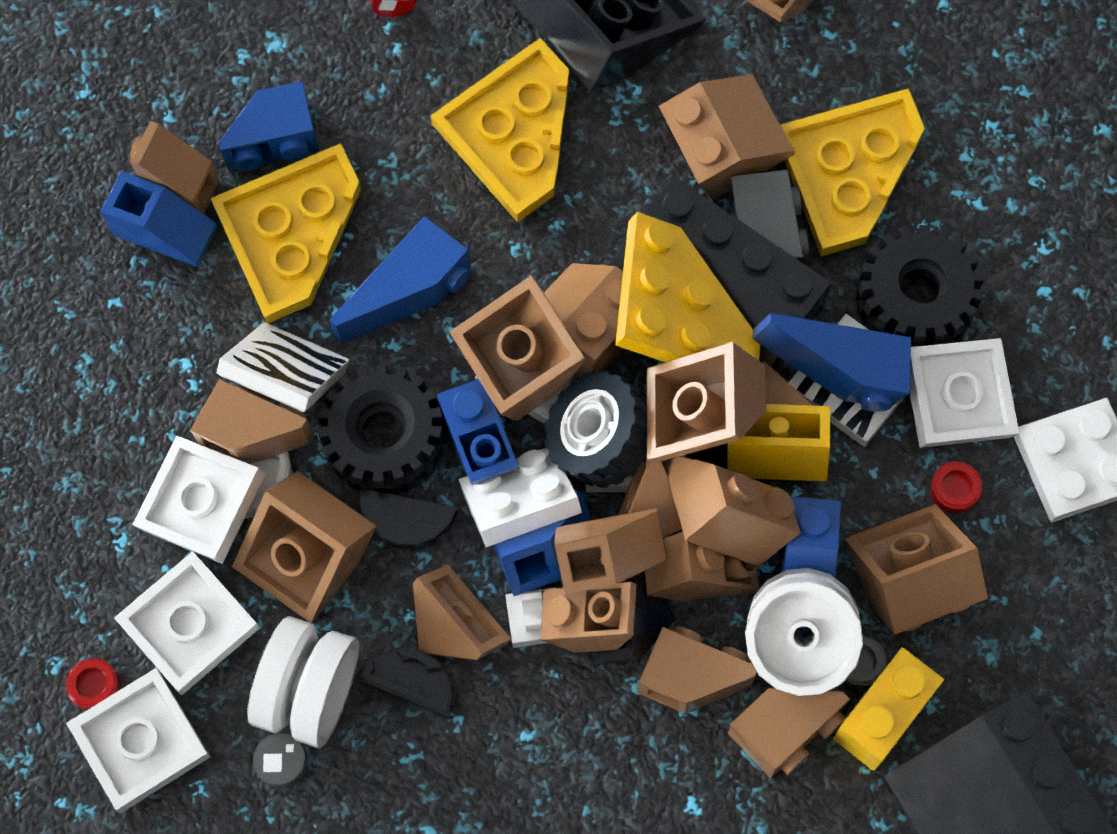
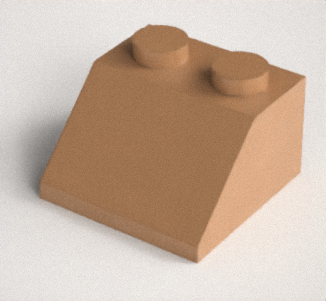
M753 74L699 82L659 105L698 184L712 200L729 192L731 176L763 173L795 155Z
M572 263L544 292L586 357L585 362L574 373L573 377L575 379L577 377L580 379L585 376V373L592 371L601 373V370L604 371L624 349L615 345L623 271L617 266Z
M532 275L450 331L451 336L500 414L516 422L555 396L586 360V357Z
M731 342L647 368V460L651 463H657L740 440L766 412L765 365L737 344Z
M681 456L664 460L685 541L760 566L800 534L794 514V503L784 490L751 479L742 473H736L715 464Z
M296 471L265 491L232 567L309 623H312L359 564L377 526L308 477Z
M936 504L844 538L846 548L875 612L894 635L903 631L918 629L924 623L950 613L962 612L971 605L988 599L977 547Z

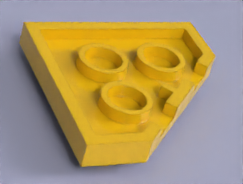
M541 38L431 115V122L436 130L517 222L555 196L569 85V69Z
M909 88L780 125L795 152V155L784 160L794 187L798 186L801 206L821 257L866 244L918 146L925 128Z
M341 143L210 198L268 324L312 305L360 194L359 180Z
M637 212L628 221L615 345L666 363L734 342L759 361L760 344L753 340V329L682 228Z

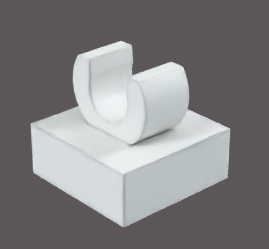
M544 589L528 591L517 596H513V593L505 594L513 648L547 643L540 640Z

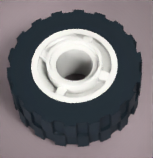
M601 370V373H595L594 371L585 373L584 377L580 379L577 377L571 381V385L565 390L563 389L559 393V398L555 404H552L548 412L550 414L548 422H545V448L549 450L550 454L548 456L550 460L558 465L557 468L589 486L593 487V485H596L599 488H608V485H618L623 483L625 478L632 477L639 471L640 465L647 461V394L619 375H614L609 371Z

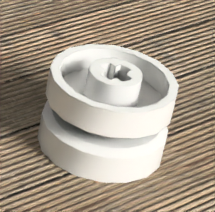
M811 568L786 570L768 579L753 597L747 617V651L756 671L776 689L797 696L822 694L842 684L856 667L863 646L858 606L848 588L831 574ZM802 626L812 629V635L803 637L801 631L796 629Z
M290 616L282 619L265 648L255 675L248 705V722L251 726L276 734L290 723L291 734L296 741L319 749L324 746L336 727L349 695L359 655V642L357 638L332 630L318 641L316 628L313 624Z

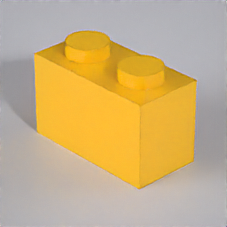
M766 404V412L740 440L728 443L727 469L736 473H742L751 479L827 481L830 453V406Z
M901 647L840 726L833 740L871 770L875 771L944 681V678Z

